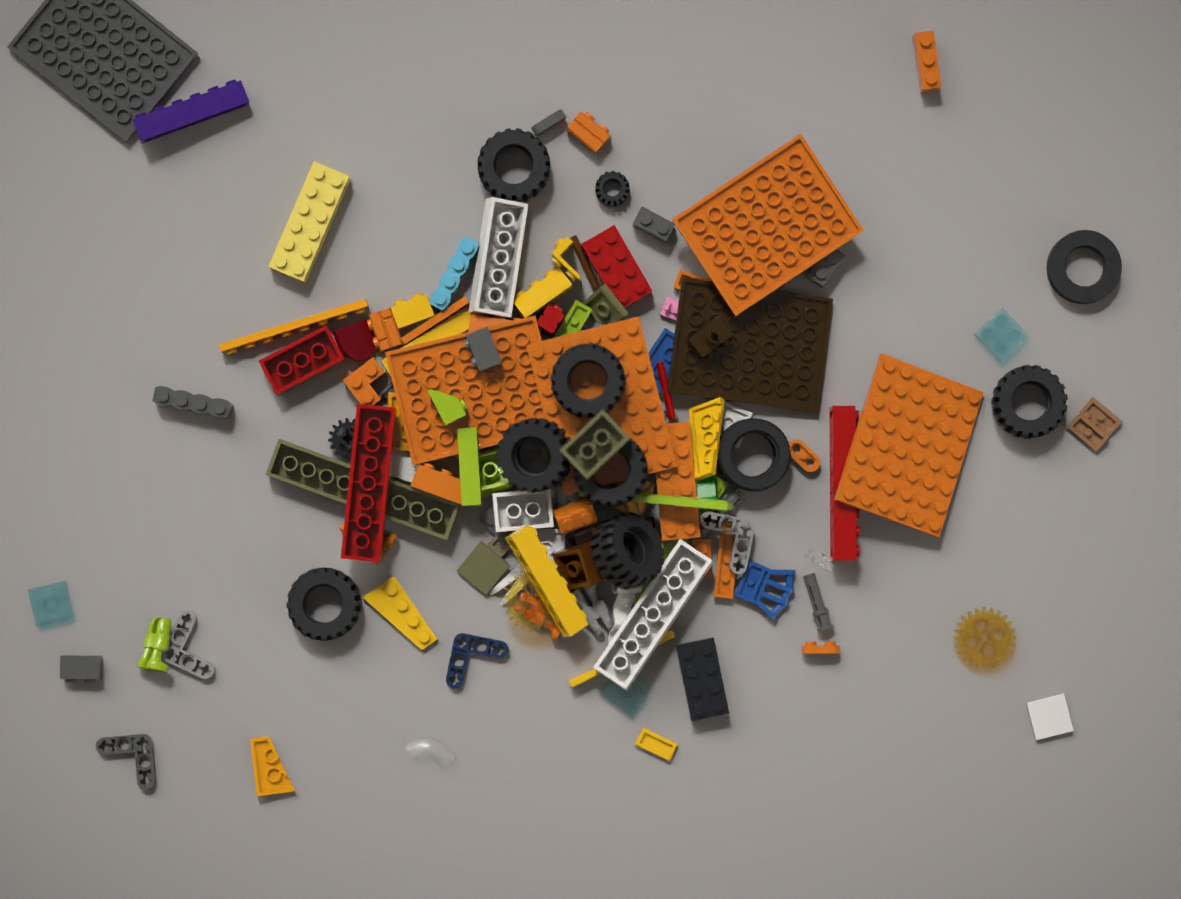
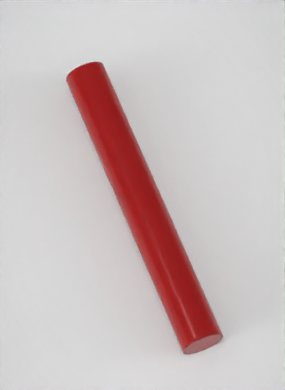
M658 362L656 366L668 419L676 418L671 393L667 392L668 380L664 362Z

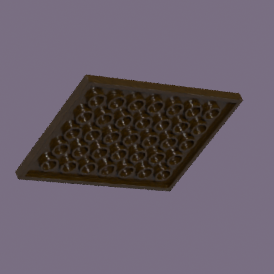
M682 277L667 392L714 399L721 397L729 401L818 413L833 298L774 290L735 316L712 281ZM720 316L733 333L729 337L731 341L723 347L718 345L714 348L716 352L709 358L704 356L700 359L686 340Z

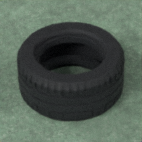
M758 418L739 420L727 427L720 436L717 458L718 469L726 481L739 489L752 492L763 491L780 482L789 469L788 466L791 461L790 445L782 430L767 420ZM751 433L764 436L773 448V459L770 467L758 476L744 475L737 469L733 460L735 444L741 437Z

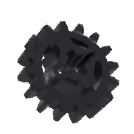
M346 418L345 423L338 420V427L332 425L335 430L334 432L329 431L332 438L328 439V442H333L330 449L336 448L335 455L342 453V459L348 455L351 460L353 440H351L349 448V444L347 441H344V438L347 437L348 431L350 436H354L352 426L355 427V419L350 422L349 418ZM344 427V432L341 436H337L339 430ZM337 443L344 444L346 451L340 449Z

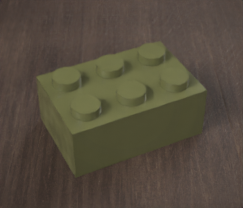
M602 409L560 451L586 479H589L630 440V437Z

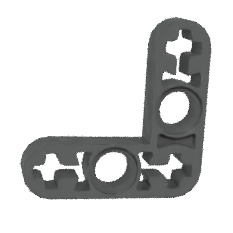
M149 735L111 736L100 738L97 741L96 750L102 755L135 752L138 786L143 790H149L155 785L153 741ZM142 737L148 741V744L145 745V751L149 750L150 754L143 753L139 755V751H143L142 745L138 744ZM113 739H116L115 748L117 751H113L114 747H109L106 751H104V748H100L103 740L106 741V744L114 743ZM121 739L129 741L128 749L123 750L119 747ZM146 756L150 759L148 767L140 765L141 757ZM151 769V773H147V778L151 779V783L147 787L145 783L141 782L145 778V773L140 774V770L146 771Z

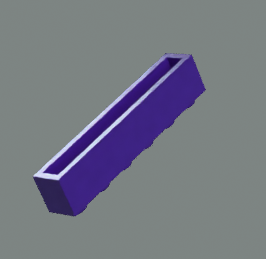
M234 79L226 82V86L209 88L207 93L200 94L199 92L189 96L190 99L184 101L182 99L175 100L171 103V106L156 107L153 109L154 112L146 114V112L137 114L136 118L132 120L141 144L248 106L249 99L242 81Z

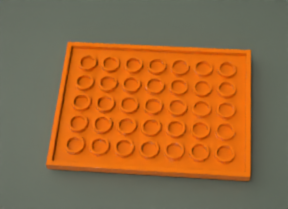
M802 134L797 135L671 219L735 316L864 231Z
M536 316L488 327L502 363L481 372L479 368H474L471 360L474 357L472 350L468 351L464 340L467 339L466 335L477 330L385 352L413 465L459 454L457 429L476 427L478 449L497 445L499 440L503 439L502 434L509 430L510 426L514 423L530 418H545L526 347L528 344L542 341ZM432 389L457 397L459 401L463 399L468 408L465 411L466 416L445 426L428 390Z
M639 316L526 345L544 417L549 422L554 421L557 423L558 428H563L566 431L565 436L570 437V439L593 418L575 416L564 410L556 401L550 381L554 364L561 354L578 344L592 343L600 345L615 354L624 368L626 378L625 390L621 400L607 414L640 446L647 459L648 474L677 467ZM585 362L579 364L571 373L570 386L573 392L583 399L598 397L606 387V374L595 363ZM615 453L593 474L596 482L603 486L626 480L629 474L628 462L623 455ZM574 465L569 467L571 471L568 476L564 477V481L561 483L564 495L580 492L573 475Z
M883 353L879 354L834 500L931 536L940 537L984 392Z

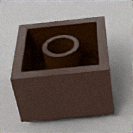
M591 543L566 547L552 554L558 567L559 575L568 584V590L592 586L606 579L600 575L599 568H596L594 564L595 559L592 558L593 548H591Z

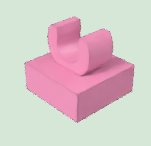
M666 297L660 315L676 321L678 301Z

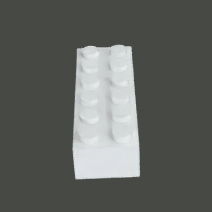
M495 197L486 199L469 305L470 313H482L492 317L502 316L505 319L511 318L528 204Z

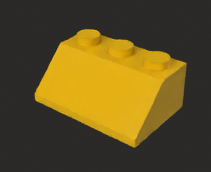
M552 268L545 274L546 278L541 281L539 279L535 280L529 285V290L525 293L522 290L514 296L513 304L523 318L535 316L573 288L572 283L560 268L557 270Z

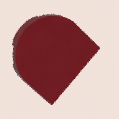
M366 319L332 332L341 353L355 362H362L368 359L375 351L374 335L370 331Z

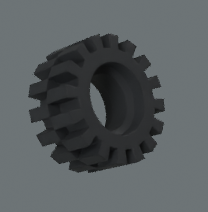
M615 171L605 172V174L597 179L595 186L598 200L609 207L623 204L630 190L626 177L620 172L617 173ZM616 182L620 187L619 193L615 196H609L605 192L607 183Z

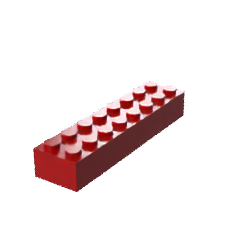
M357 404L341 559L381 563L397 408Z
M831 406L829 408L830 561H857V557H860V545H856V538L860 537V526H856V518L860 517V509L834 500L854 438L856 423L859 422V410H856V406Z

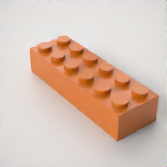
M690 422L666 424L677 467L656 472L657 493L697 498ZM659 504L662 541L701 537L697 507Z

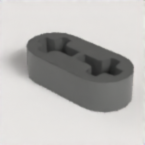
M560 109L535 124L531 129L536 136H539L567 117L563 110Z

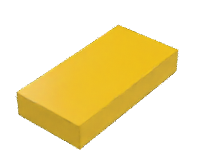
M644 727L635 745L667 761H670L678 745Z

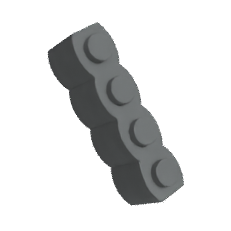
M165 386L155 387L152 399L154 403L164 407L173 406L183 411L192 410L201 415L211 414L220 419L230 418L233 404L225 399H212L203 394L193 395L184 390L174 391Z

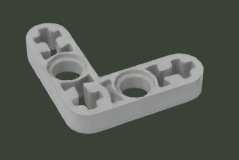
M714 512L702 513L699 517V523L703 528L735 535L729 569L734 574L744 573L747 569L755 530L753 522L748 519ZM710 515V519L717 520V516H719L718 528H715V523H709L707 526L703 518ZM726 518L732 522V527L728 530H725L721 525L722 521ZM745 522L748 523V527H751L750 531H746L745 535L749 536V541L745 538L738 539V535L743 536L741 525H745ZM743 541L747 544L745 552L737 550L738 542ZM735 553L746 555L745 559L741 558L740 564L743 565V568H739L738 571H736V567H733V563L738 561V557H734Z
M189 610L180 613L172 629L168 651L174 649V654L180 656V652L183 653L179 664L176 663L177 658L171 657L169 659V655L166 652L162 651V657L166 662L200 678L208 679L215 673L214 665L183 650L197 620L194 612ZM190 614L192 622H188L185 627L189 628L188 632L183 628H178L179 624L183 626L185 622L183 616ZM177 631L184 633L185 638L182 642H177L174 639V634ZM188 656L194 660V664L190 668L185 667L183 664L184 658ZM198 660L201 661L200 666H209L210 674L203 675V670L197 668V672L193 671L197 666Z

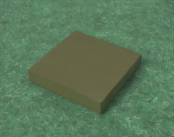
M606 284L602 285L583 302L584 305L592 309L590 316L598 326L619 322L629 314Z
M480 541L457 569V572L487 595L510 567V564Z

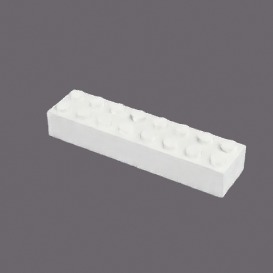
M680 539L662 565L661 572L651 581L593 668L627 691L713 564L712 560Z

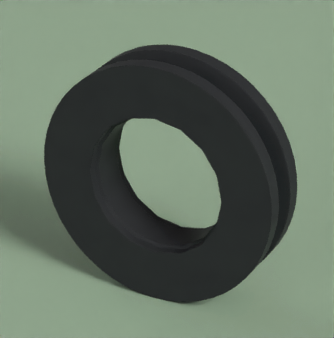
M1078 230L1064 236L1053 246L1048 255L1046 270L1048 280L1059 296L1073 303L1089 304L1106 297L1113 291L1121 276L1122 262L1118 249L1105 235L1092 230ZM1088 248L1100 256L1103 263V272L1095 284L1079 286L1068 278L1065 271V261L1073 250Z

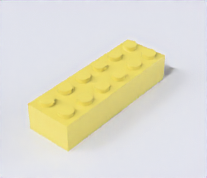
M313 161L268 266L270 269L306 284L351 178L348 175Z

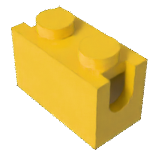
M418 293L411 296L412 299L405 302L402 299L394 302L391 310L399 330L424 322L435 316L427 294Z

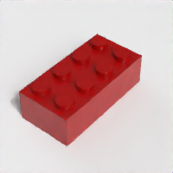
M615 225L581 244L603 285L606 284L625 309L652 294L653 291Z
M326 325L259 360V363L275 394L280 396L345 362L346 359L341 353L329 327Z

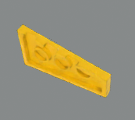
M721 397L689 408L694 473L697 480H702L716 474L725 399Z
M395 576L362 597L421 650L437 640V637Z

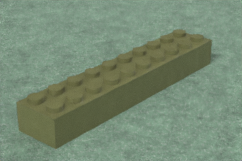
M278 439L266 472L267 476L344 504L347 502L350 464ZM390 479L386 519L448 541L461 504Z

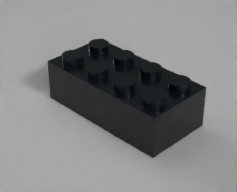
M714 637L677 644L676 650L691 721L729 714Z

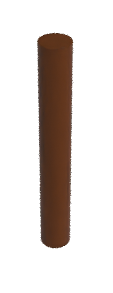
M574 235L570 239L573 241L576 254L592 289H598L600 287L577 235Z

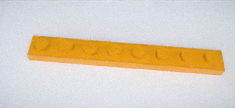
M363 299L218 345L222 353L226 352V355L238 352V348L244 347L249 349L255 347V343L263 341V344L274 341L273 337L281 335V338L293 335L292 331L299 330L304 332L310 330V326L318 324V327L329 324L328 320L336 318V321L343 320L350 313L355 315L365 313V309L369 308L367 300Z

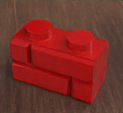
M556 304L553 306L548 305L543 315L537 321L538 328L550 336H554L558 326L564 320L563 309Z

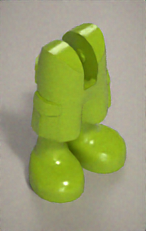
M153 617L151 623H149L148 633L143 643L145 649L137 662V668L163 673L169 672V666L162 662L161 654L162 651H168L171 619Z

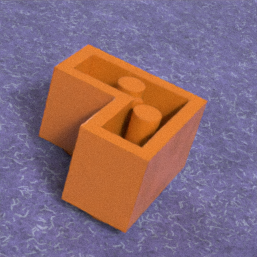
M373 357L343 379V382L360 404L377 405L382 399L371 385L386 375V373Z

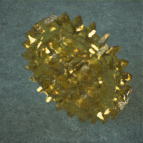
M521 571L520 578L514 575V583L508 581L511 588L504 589L508 592V595L502 598L507 599L508 602L504 603L503 606L509 607L505 614L511 613L512 615L509 620L516 619L515 626L522 623L523 630L529 626L530 632L533 631L534 627H536L537 631H540L542 625L545 629H548V622L554 625L553 618L548 610H543V602L540 596L535 592L528 576ZM527 584L530 585L533 596L539 598L536 603L541 610V616L538 615L535 605L529 602L532 600V597L526 588ZM520 590L526 592V598L522 601H519L516 597L517 592ZM527 608L534 610V615L531 618H526L524 615V611Z
M982 607L981 612L978 608H975V614L967 611L969 617L961 616L964 622H957L956 624L960 629L954 630V632L958 633V636L953 637V639L959 642L954 647H960L961 649L957 654H964L963 661L970 659L968 664L970 666L976 662V668L978 669L981 664H983L984 669H987L988 664L995 668V662L1002 665L1001 658L1008 660L1005 654H1012L1013 652L1009 648L1010 646H1016L1011 642V640L1016 639V636L1011 635L1015 629L1009 628L1012 621L1005 622L1007 615L1000 617L1001 611L998 610L994 614L993 608H990L988 612L986 607ZM980 619L984 620L986 625L983 630H978L976 627V623ZM993 623V627L987 634V638H989L988 642L984 641L982 643L979 653H976V649L979 647L983 640L980 637L981 634L985 635L989 629V625ZM996 629L1002 631V637L998 640L993 637V632ZM971 636L976 639V645L973 647H969L967 644V639ZM986 646H991L993 648V654L991 656L987 657L984 654V648Z

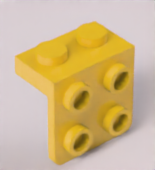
M567 236L565 240L561 238L554 245L555 250L551 253L552 262L558 268L563 267L566 270L565 275L572 282L576 280L579 283L582 277L562 258L573 246V241Z

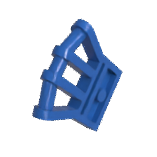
M748 560L747 569L741 577L734 596L758 605L775 621L777 619L776 616L786 606L788 607L789 597L794 593L793 575H795V570H772ZM770 574L786 575V586L770 580ZM766 584L783 590L782 597L778 598L764 592ZM763 596L778 604L770 611L760 601V598Z

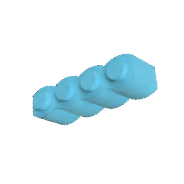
M467 236L459 242L457 253L450 259L448 270L441 276L439 287L431 295L430 305L443 311L450 306L452 295L458 291L461 278L467 274L470 261L478 253V242Z

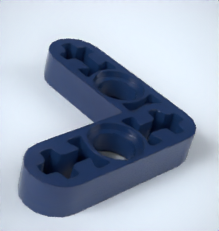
M466 633L458 634L453 641L446 676L447 685L451 688H458L462 685L469 652L503 658L508 654V645L504 641ZM464 636L466 641L471 642V638H475L473 650H470V645L467 644L460 647L457 639H461ZM483 640L486 642L487 647L484 651L476 649L477 641ZM490 641L494 642L492 646L498 647L499 644H503V648L506 649L501 655H498L496 650H491L492 654L487 653L490 648ZM456 655H461L464 658L462 666H456L453 663V658ZM451 667L463 669L462 673L458 672L457 678L460 679V682H456L455 685L449 680L450 677L454 676L455 672L451 671Z

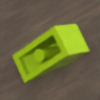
M432 389L428 390L445 426L466 416L465 411L468 408L463 399L459 401L457 397Z

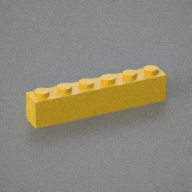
M526 525L505 538L563 637H571L589 625L586 621V614L576 604V597L569 592L566 580L559 575L556 563L550 560L546 546L540 543L536 529Z

